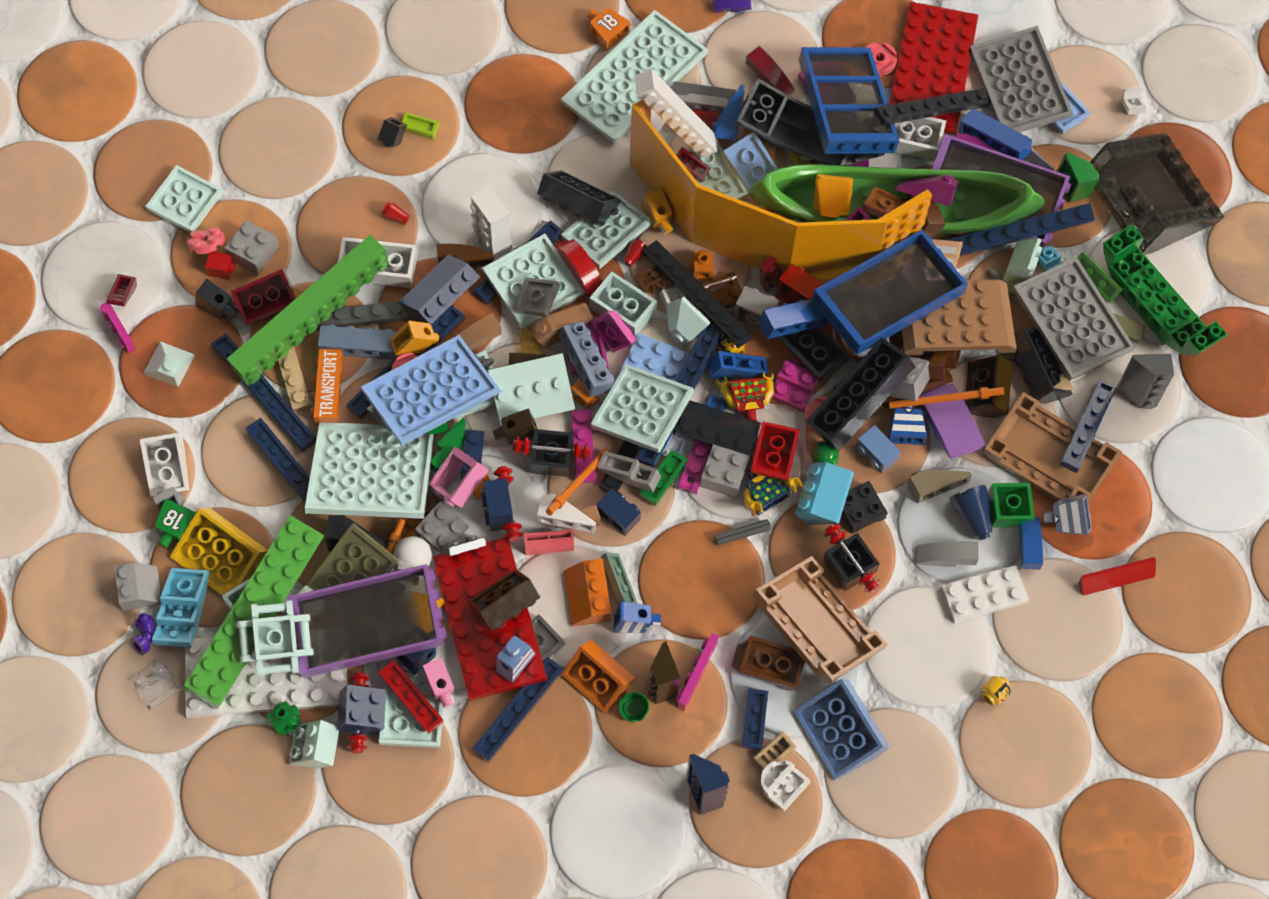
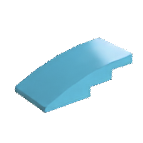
M171 568L160 596L162 604L156 617L157 627L152 638L153 645L192 647L206 597L210 574L208 570Z

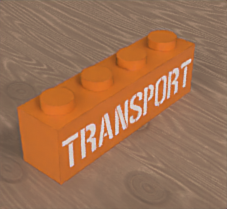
M319 349V355L315 356L317 373H314L313 382L316 384V390H312V401H315V405L311 407V419H314L315 426H319V422L339 423L344 358L342 349Z

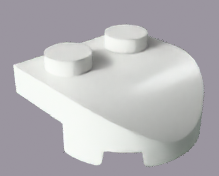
M786 760L784 762H771L764 768L761 775V786L764 795L783 812L810 784V779L797 770L795 764Z

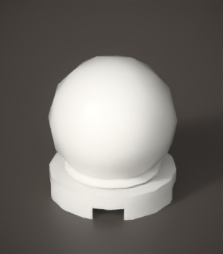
M415 536L401 539L393 552V555L400 561L392 572L424 564L429 566L432 558L429 544L424 539ZM423 576L399 582L407 584L409 581L414 583V587L420 585Z

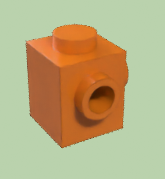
M706 250L694 251V257L690 259V270H693V276L697 280H712L713 252Z

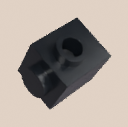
M393 117L385 119L378 140L382 141L383 145L391 148L400 145L407 124Z

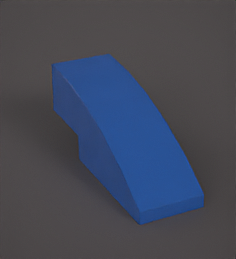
M1039 517L1019 525L1021 569L1041 570L1043 566L1042 532Z

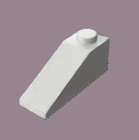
M551 493L547 495L542 494L537 513V523L595 533L596 522L567 501L561 509H557L551 516L548 515L546 509L552 504V500L557 495Z

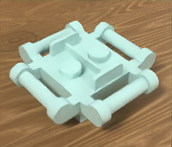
M292 600L286 601V603L259 606L251 604L252 620L236 622L240 636V663L256 661L258 677H264V674L282 672L299 673L297 657L314 655L310 644L308 623L310 615L294 616ZM287 611V616L258 617V614ZM294 622H300L303 650H297ZM247 627H253L255 655H249ZM291 657L292 661L290 664L263 666L262 660Z

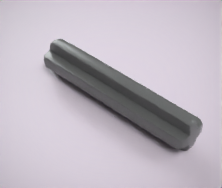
M765 519L716 534L715 541L717 545H722L771 529L769 520Z

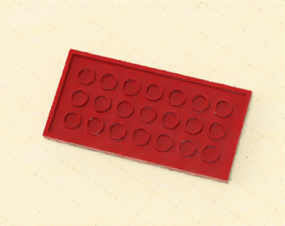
M910 1L889 105L965 92L972 54L970 46L974 44L979 14ZM961 112L933 117L946 121L944 133L957 134Z
M504 537L485 542V546L455 555L439 554L432 556L469 701L547 680L528 607L520 611L517 617L504 622L501 628L491 631L484 626L467 603L517 569L510 541ZM516 636L528 644L536 654L514 682L511 683L496 672V664L499 653L512 637Z

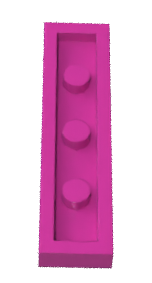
M591 409L572 410L574 445L579 442L580 446H584L587 443V447H591L590 459L586 458V462H584L583 458H578L575 461L576 477L594 460ZM595 470L582 483L596 482Z
M712 633L709 639L705 638L701 647L703 652L701 656L697 655L694 660L693 666L695 668L693 673H688L684 682L687 685L684 690L680 689L676 697L678 701L677 708L685 711L718 644L719 636Z

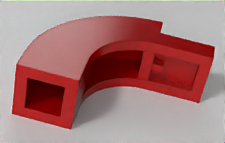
M574 239L559 242L555 249L569 266L585 294L589 295L595 292L602 284V281L587 252Z

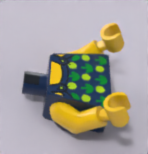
M750 468L746 471V475L750 480L746 483L743 492L744 505L751 511L752 516L756 515L755 512L759 516L789 498L790 489L795 493L797 492L796 486L803 487L797 477L789 478L788 481L750 473Z

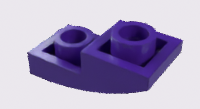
M714 0V11L716 13L733 10L736 13L752 9L751 0Z

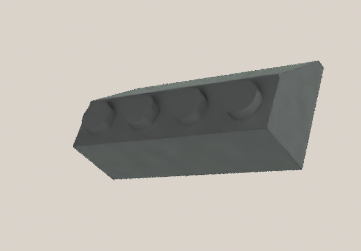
M1171 354L1132 355L1117 385V392L1138 408L1153 409L1157 407L1174 376Z

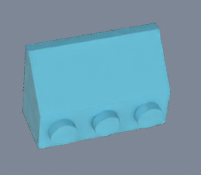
M827 462L810 463L795 515L807 525L839 524L854 472Z

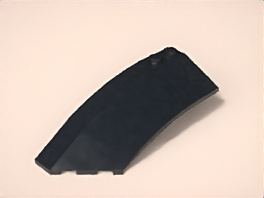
M759 78L751 86L736 121L741 126L784 149L828 165L846 166L885 155V153L825 154L812 107L783 93ZM826 113L831 133H878L862 123L858 124Z

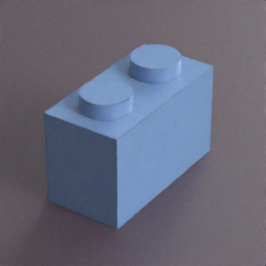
M875 425L859 437L856 444L858 452L862 456H866L870 460L872 467L876 470L878 469L881 473L898 461L901 453Z

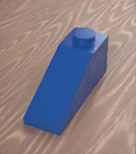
M740 84L718 116L717 122H713L712 131L715 133V138L737 140L739 124L736 121L741 110L744 85Z
M718 351L710 358L707 364L709 378L724 380V377L729 380L763 376L764 372L765 376L769 375L766 357Z

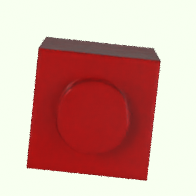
M210 252L205 265L208 276L227 280L230 279L231 273L235 272L236 267L232 255L218 252Z

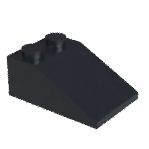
M329 515L324 536L328 551L334 549L353 523L385 548L384 541L345 515Z

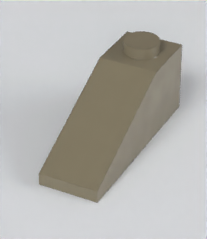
M916 471L911 474L908 486L917 503H921L969 483L972 474L968 471Z

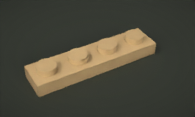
M293 346L287 356L278 359L292 410L297 412L312 406Z

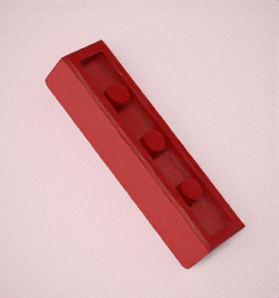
M1152 557L1082 575L1078 581L1082 595H1088L1154 578L1156 575V558Z

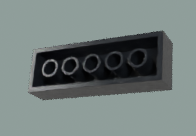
M881 337L806 420V424L813 433L837 451H840L915 368V365L907 354Z

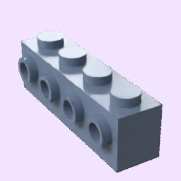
M583 321L563 326L559 338L589 397L609 393L614 384V377L606 367V361L601 357L598 346L591 337L590 330L586 328Z
M321 325L318 349H342L343 356L393 360L395 353L390 338L396 331L390 329L374 330L370 327L361 329L353 326Z

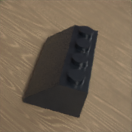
M563 170L543 173L537 194L543 196L545 201L555 202L559 208L569 209L573 211L575 216L588 219L589 223L595 225L606 222L621 202V199Z
M1023 326L1014 332L1017 349L1013 354L1016 358V365L1024 375L1023 380L1030 388L1031 397L1038 400L1039 403L1047 404L1073 395L1071 390L1054 388L1055 385L1061 382L1059 374L1063 372L1038 329Z
M818 327L777 337L818 379L831 376L844 365L846 355Z
M689 400L682 414L676 434L678 437L709 446L714 444L748 455L751 458L762 423Z

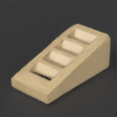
M783 731L753 758L764 770L767 764L761 759L763 755L770 763L773 761L781 762L797 746ZM781 740L789 746L787 750L781 745ZM775 745L783 752L781 755L773 748ZM769 750L777 757L775 760L767 753Z

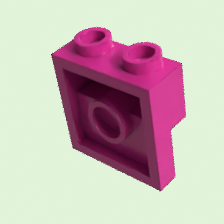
M609 310L591 322L612 353L636 341L632 331L627 328L621 316L615 310Z
M785 360L773 385L774 394L772 399L803 412L819 379L808 368L806 370L800 367L797 361L791 360L789 362Z

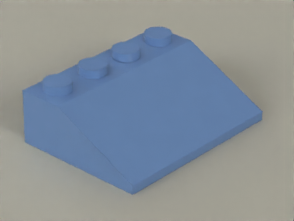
M841 678L793 711L834 780L868 763L891 748L853 685L847 679Z

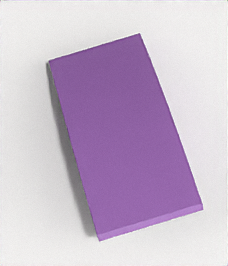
M951 383L922 393L918 398L959 392L954 384ZM963 400L922 405L926 411V418L934 428V435L950 459L986 447L979 429Z

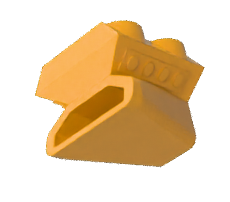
M826 174L816 175L813 210L826 217L839 218L840 215H849L853 178Z

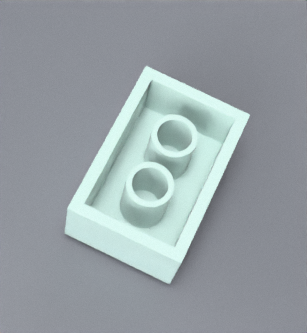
M611 272L590 297L589 308L599 315L609 310H615L621 316L627 328L632 331L633 336L636 337L657 312V301L614 272Z

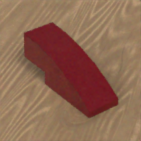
M760 46L746 56V64L758 74L760 80L787 95L795 91L794 86L783 70Z

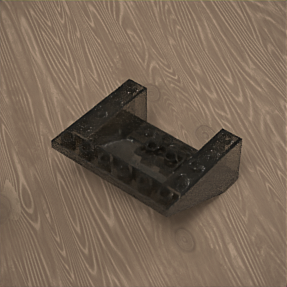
M1166 133L1107 142L1090 161L1099 174V180L1094 189L1122 230L1133 224L1144 237L1139 247L1144 255L1167 247L1220 222L1224 218L1220 208L1214 203L1210 194L1201 184L1200 179L1196 177L1190 165L1185 161L1181 152L1175 147L1171 138Z

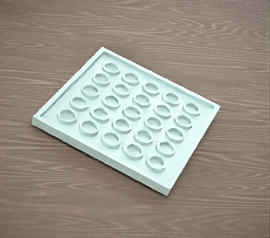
M319 422L305 513L424 519L434 434L429 435L427 432L401 446L394 435L382 425Z

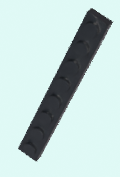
M977 89L879 106L873 112L882 126L972 110L973 108L989 107L991 101L984 89Z
M657 240L642 250L643 255L738 349L753 338L752 333Z

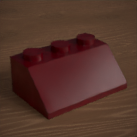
M280 269L230 291L246 326L284 310L296 299L285 269Z

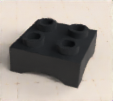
M870 481L848 491L842 515L852 534L872 523L886 519L888 512Z

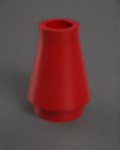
M387 202L382 211V215L386 219L404 225L410 219V215L394 202Z
M635 238L634 241L630 242L626 255L622 260L623 263L632 267L643 255L642 250L647 245Z

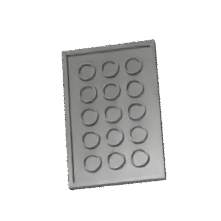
M1038 26L970 46L972 57L987 95L990 98L997 121L1021 133L1073 117V111Z
M1077 257L1013 286L1012 290L1070 381L1134 351V345Z

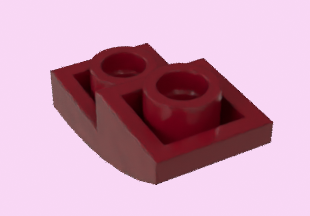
M772 255L769 256L759 271L760 281L766 292L771 287L774 289L779 282L780 271L775 267L777 259Z

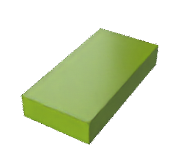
M405 112L401 121L407 124L406 132L433 140L440 125L439 121Z

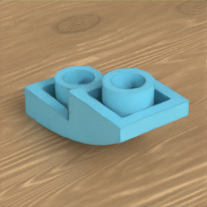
M1051 245L1042 249L1038 261L1044 271L1062 264L1061 256Z

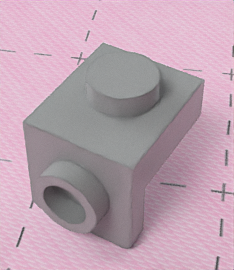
M174 487L168 490H161L153 496L158 510H161L165 499L177 502L181 506L186 502L181 491L177 493Z

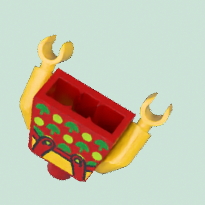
M764 372L762 378L730 381L728 385L727 378L724 377L723 383L718 382V379H716V387L721 391L724 400L732 409H735L736 412L745 411V418L757 421L756 410L764 409L774 394V373H771L770 378L766 377Z

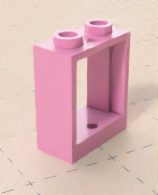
M455 446L429 482V485L434 488V494L440 498L445 496L444 501L452 507L456 504L462 508L489 470ZM464 463L468 464L471 469L451 495L445 489Z

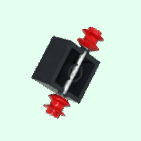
M534 429L533 443L531 445L528 437L524 441L520 440L519 436L517 440H513V451H516V455L519 452H523L524 456H526L529 450L532 452L530 471L533 474L569 477L571 455H573L575 461L578 458H583L584 462H586V458L590 459L591 447H587V443L584 446H580L579 442H577L573 449L572 432Z
M832 524L827 527L824 536L831 538L830 544L837 545L825 552L823 561L841 587L846 591L859 583L860 586L864 585L866 587L864 593L875 592L879 588L878 584L881 582L874 579L880 563L863 539L856 533L844 540L846 532H840V524Z

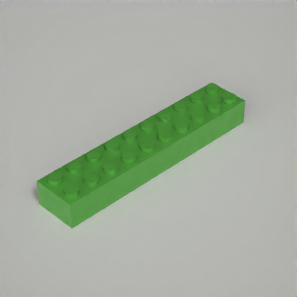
M370 234L230 355L227 360L233 371L247 386L257 382L263 372L272 369L278 359L287 356L293 346H298L308 333L311 334L317 329V325L322 321H327L333 311L342 308L348 298L357 295L364 284H369L378 272H383L388 267L389 260L386 250Z
M289 516L183 687L184 690L219 709L247 663H240V636L236 622L252 620L251 604L259 606L284 603L322 541L323 534L293 516ZM278 612L258 614V617H275ZM247 627L249 655H252L255 650L253 627Z

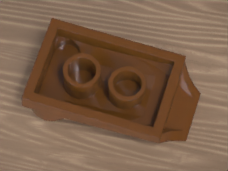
M750 636L743 643L737 644L731 666L740 674L781 686L786 691H797L805 661L792 647Z

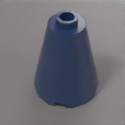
M986 485L969 488L961 494L959 492L951 496L950 502L973 537L979 538V541L989 538L993 529Z

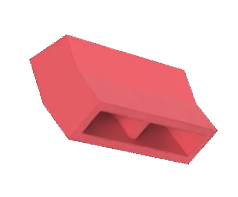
M573 529L524 534L525 554L535 555L574 551Z

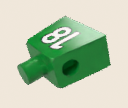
M165 499L155 523V529L161 535L157 544L167 549L171 541L178 543L196 512Z

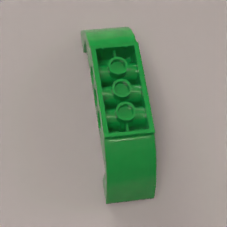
M1133 224L1103 242L1104 257L1111 277L1124 288L1120 294L1163 345L1169 346L1180 354L1195 356L1228 336L1217 321L1206 326L1143 254L1139 247L1144 237Z

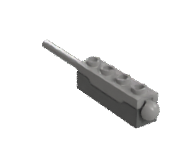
M674 81L673 92L691 110L722 112L736 91L735 89ZM745 91L743 92L742 105L744 103Z

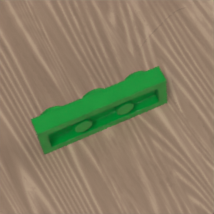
M671 450L657 469L661 478L654 492L642 490L640 497L657 506L686 465L688 459Z

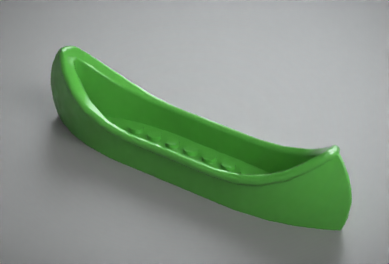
M819 164L793 165L779 168L766 174L763 180L753 184L749 189L751 197L765 207L784 217L793 220L797 219L801 223L845 221L858 206L862 208L863 203L875 186L908 201L906 193L896 190L901 181L950 175L955 180H958L954 199L950 206L936 203L946 223L940 233L945 234L979 232L1010 224L1040 210L1044 206L1045 201L1040 194L1032 189L1030 184L1019 178L1002 173L971 170ZM826 174L853 178L849 215H840L839 218L826 217L813 210L816 175ZM868 214L873 220L879 219L875 215Z

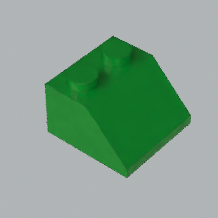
M1069 152L1065 153L1056 171L1070 176L1068 182L1072 184L1068 194L1065 193L1069 202L1089 198L1099 180L1098 171L1094 169L1092 163Z
M992 483L988 489L992 528H1010L1035 519L1030 483Z

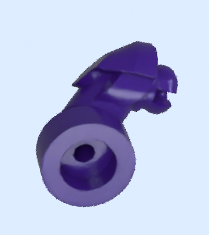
M145 613L140 614L135 622L136 628L143 635L138 634L131 639L132 646L140 655L150 651V644L155 632L153 617Z

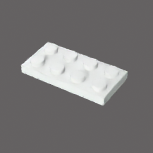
M1016 565L944 584L941 587L954 623L1024 605L1029 602Z

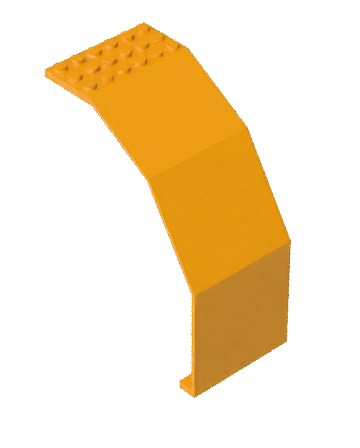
M643 100L632 105L630 165L650 191L662 188L673 213L672 219L690 242L759 270L769 256L772 255L777 259L775 267L780 271L779 278L791 264L803 268L810 276L818 279H834L919 232L925 224L932 194L928 189L878 220L797 223L698 184L652 126L651 108ZM915 246L890 260L894 266L898 265L903 258L914 255L918 247ZM883 264L860 278L874 277L877 274L881 275L888 268Z

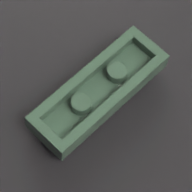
M619 553L603 554L601 558H603L604 568L617 598V603L620 604L621 601L638 603Z

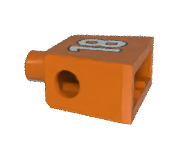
M609 8L604 9L600 14L595 9H592L587 15L591 20L590 33L605 51L609 50L630 32V21Z

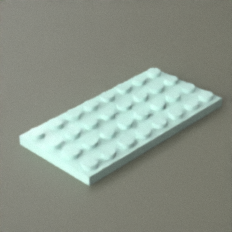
M654 10L561 98V103L615 144L631 129L632 105L642 100L637 95L634 75L652 69L672 89L674 81L679 82L708 54V49Z

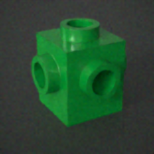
M287 701L277 704L266 715L275 730L282 736L294 731L302 723L299 717L301 714L300 710L295 704L291 706Z

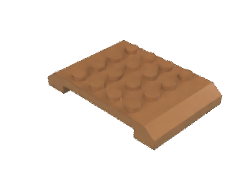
M966 280L968 285L963 295L900 330L903 352L907 355H922L923 351L996 349V353H1014L1017 348L1007 283L1001 280ZM946 281L908 282L926 305L953 290ZM901 284L897 285L895 291L899 320L920 309V307Z
M1025 392L1017 400L983 451L991 461L1025 482L1030 483V485L1056 501L1087 494L1088 504L1122 453V451L1107 442L1102 444L1093 438L1077 473L1060 466V462L1074 435L1076 427L1039 406V401Z
M811 556L757 588L753 594L759 608L821 681L831 684L885 649L888 644L876 630L871 632L824 578L822 575L824 569Z

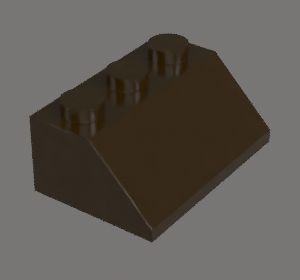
M1000 354L968 363L966 392L980 390V388L988 387V389L1004 387V395L989 396L988 399H965V404L971 415L995 418L1007 415L1009 412L1013 363Z
M515 569L467 603L484 626L493 631L501 628L507 620L517 617L520 611L526 607L533 606L536 600L541 597L530 578Z
M666 641L662 643L652 663L650 675H648L647 692L650 699L654 698L656 704L677 697L680 688L681 677Z

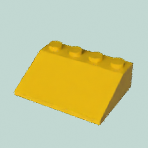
M199 508L170 555V558L185 569L208 570L210 573L208 586L220 595H224L252 577L268 550L211 508Z

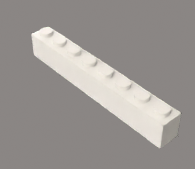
M652 69L634 75L637 95L701 158L708 157L717 152L713 131Z

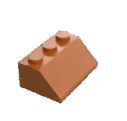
M603 558L585 560L564 570L572 627L610 622L611 608Z
M593 640L582 644L561 674L604 713H607L636 679Z

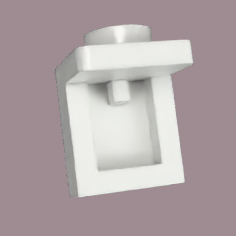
M1141 87L1124 88L1122 104L1128 115L1146 113V105L1141 98Z

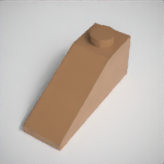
M583 303L548 315V317L542 318L530 327L536 340L546 348H549L560 341L559 335L563 326L582 321L586 324L593 317L587 304Z

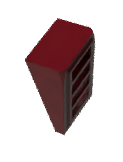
M683 147L676 154L679 160L681 158L684 159L683 165L694 179L702 182L711 170V167ZM693 165L697 166L695 170L691 169ZM701 168L703 172L699 175L697 172Z
M118 274L106 303L125 307L137 287L136 277Z

